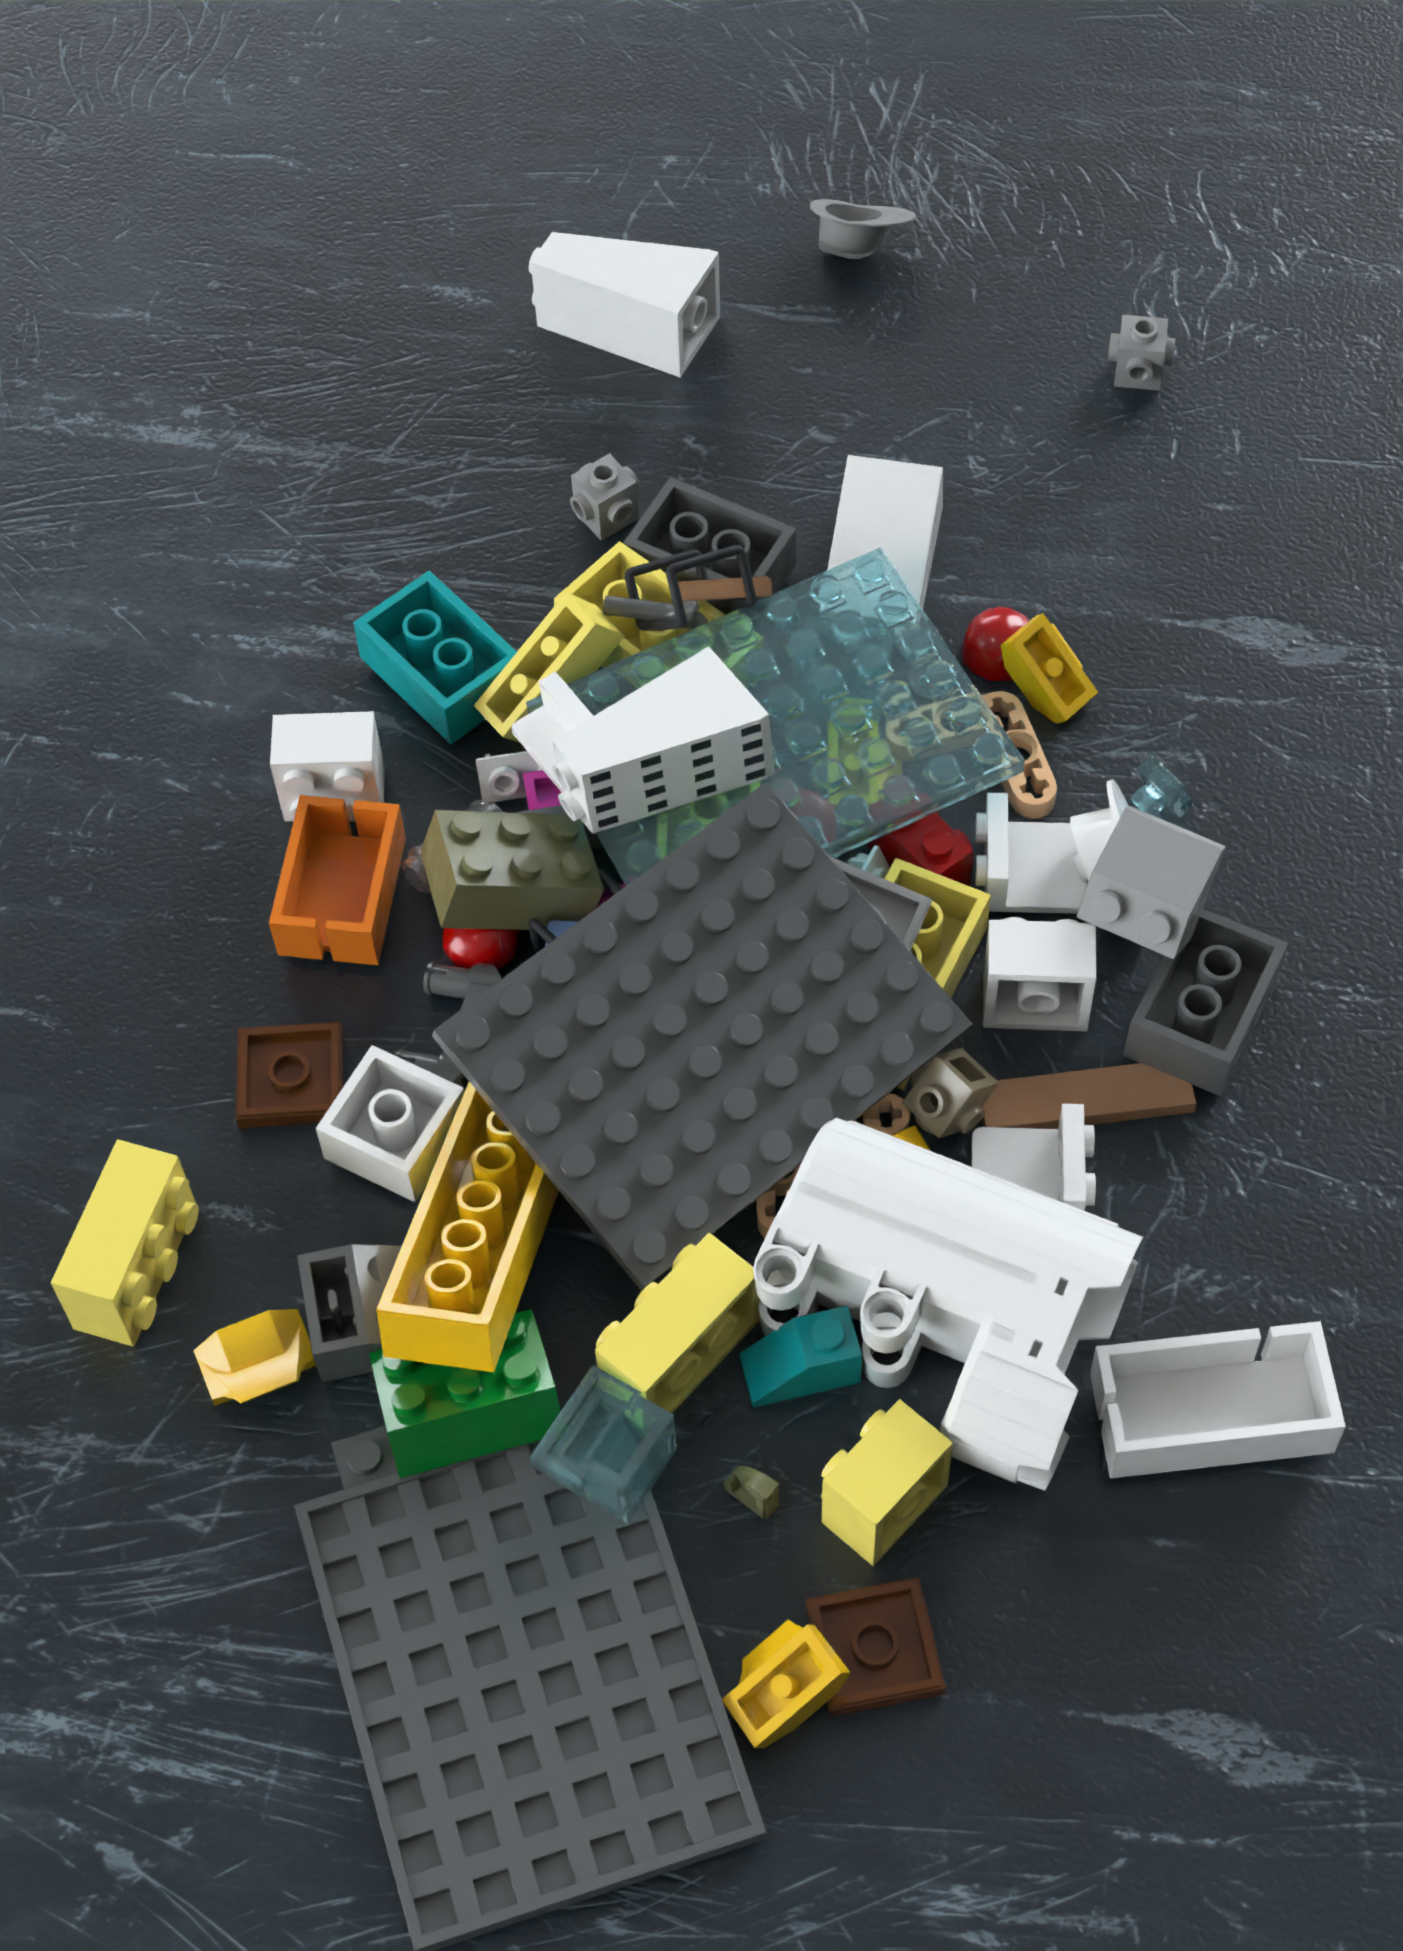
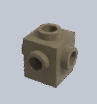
M959 1048L935 1055L932 1060L917 1070L910 1080L913 1088L902 1104L915 1115V1121L923 1130L936 1135L938 1138L960 1131L965 1134L971 1131L985 1115V1110L982 1106L999 1082L966 1051Z

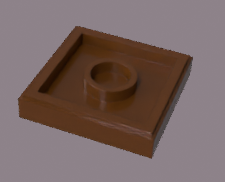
M342 1021L238 1028L236 1122L238 1128L320 1123L344 1087V1028Z
M920 1577L806 1599L809 1624L816 1626L850 1671V1675L838 1693L827 1701L830 1717L945 1695L946 1686Z

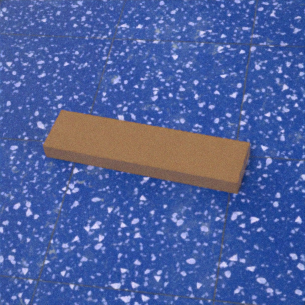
M1143 1063L997 1080L999 1084L982 1106L985 1110L982 1124L983 1127L1058 1129L1062 1104H1084V1125H1095L1194 1113L1197 1103L1191 1083Z

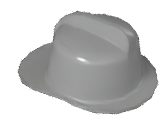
M829 199L810 202V209L820 216L818 243L820 250L848 259H861L870 256L879 248L889 226L911 223L916 219L915 213L897 207L856 205Z

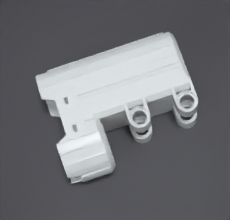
M835 1118L823 1125L811 1143L790 1190L774 1218L755 1259L753 1273L757 1296L760 1299L758 1309L761 1328L766 1336L773 1331H777L780 1326L785 1324L771 1319L770 1314L773 1309L781 1311L794 1307L799 1312L797 1315L799 1317L816 1313L820 1305L830 1309L848 1305L851 1317L860 1321L863 1338L861 1352L864 1374L870 1382L884 1388L896 1387L907 1379L922 1346L965 1363L940 1427V1432L953 1442L951 1457L1015 1484L1017 1481L1045 1491L1070 1436L1063 1429L1078 1394V1389L1065 1376V1372L1078 1340L1110 1339L1138 1263L1133 1257L1143 1237L1119 1228L1117 1223L852 1120L845 1121ZM875 1351L886 1354L899 1351L902 1357L892 1365H882L876 1362L872 1355Z

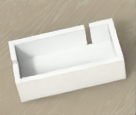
M1321 1321L1270 1327L1261 1353L1262 1361H1254L1261 1341L1259 1328L1096 1346L1090 1377L1098 1419L1103 1420L1101 1435L1110 1478L1335 1453L1346 1426Z

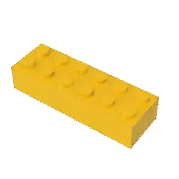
M470 1082L467 1084L376 1311L383 1357L494 1372L559 1190Z

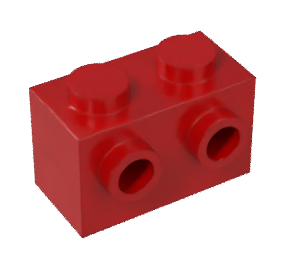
M906 785L868 811L867 846L871 850L874 845L879 846L890 868L895 858H898L967 886L971 884L973 846L963 832L953 830L940 818L938 810L929 799L925 797L920 798Z

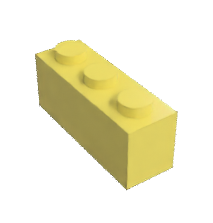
M566 592L473 706L502 737L519 742L513 735L512 724L543 706L538 681L556 671L573 693L577 695L625 635L606 615H603V612L595 604Z

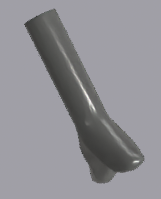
M605 596L603 615L650 621L677 619L672 603ZM695 600L683 601L687 616V625L684 628H692L701 632L705 631L708 628V620L699 611L698 602Z

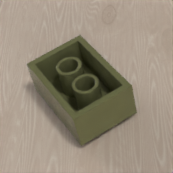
M435 810L420 852L441 928L529 930V921L534 918L538 919L546 928H548V923L552 920L579 922L596 909L604 890L583 823L580 818L573 821L568 815Z

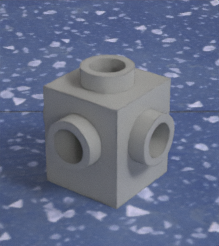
M1122 315L1120 334L1111 333L1108 361H1116L1114 387L1160 390L1163 366H1172L1175 349V338H1167L1168 319Z
M610 453L593 463L584 465L578 472L571 475L573 496L570 498L572 509L576 516L601 541L639 519L637 493L640 490L639 481L629 467H622Z

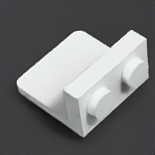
M987 793L986 812L976 813L975 843H984V855H976L975 884L976 886H984V892L991 895L989 912L1077 914L1087 888V882H1083L1074 860V853H1077L1078 850L1073 837L1071 823L1008 822V793Z
M1062 1104L1058 1129L979 1127L972 1134V1167L1084 1211L1085 1206L1095 1205V1173L1085 1172V1157L1093 1158L1094 1125H1084V1104Z

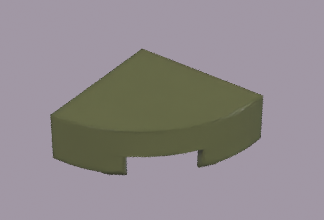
M737 1466L723 1482L726 1492L761 1518L765 1517L768 1519L779 1506V1483L752 1467Z

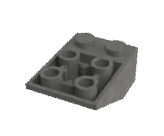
M351 1244L297 1255L312 1354L321 1382L373 1372L369 1352L382 1349L376 1309L402 1246Z

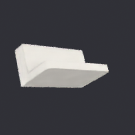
M555 671L538 681L543 706L513 723L512 732L562 793V786L552 768L557 763L553 740L590 719L593 715Z

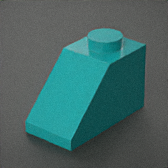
M848 1305L792 1318L780 1326L777 1331L771 1332L739 1353L753 1408L861 1383L862 1353Z

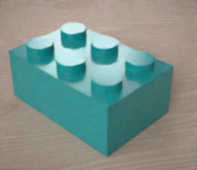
M430 570L353 622L360 658L450 744H453L486 720L473 705L517 653L512 646Z

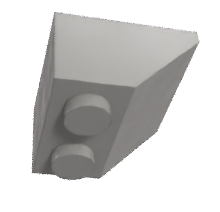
M1128 805L1124 809L1091 873L1076 917L1171 959H1175L1194 934L1226 846Z

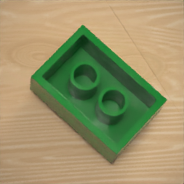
M532 1309L515 1313L494 1372L383 1357L382 1349L369 1352L384 1422L399 1478L565 1433L556 1387Z

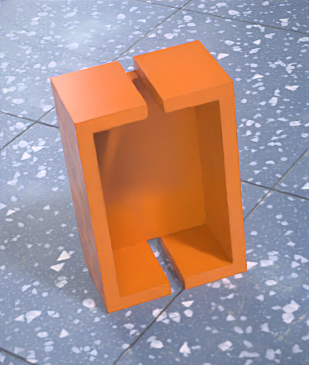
M300 795L269 920L278 956L323 960L326 951L331 952L333 961L379 965L406 841L400 804L355 800L353 812L359 835L357 837L352 836L345 799Z

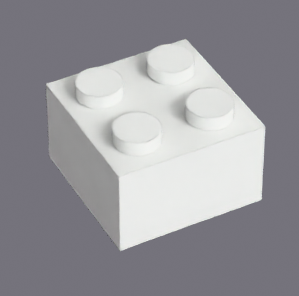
M374 711L273 715L270 767L285 822L294 821L300 795L345 799L349 821L356 822L353 812L355 800L384 803L385 766Z
M1018 917L989 920L983 971V1028L1087 1032L1096 983V926L1091 923H1080L1072 919H1062L1056 922L1027 921Z
M371 1045L316 1127L323 1157L346 1170L416 1202L429 1181L463 1097L464 1088Z

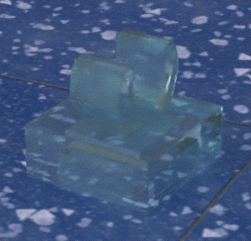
M1152 755L1137 768L1144 786L1138 789L1130 798L1136 805V809L1157 817L1166 806L1180 818L1193 806L1187 788Z

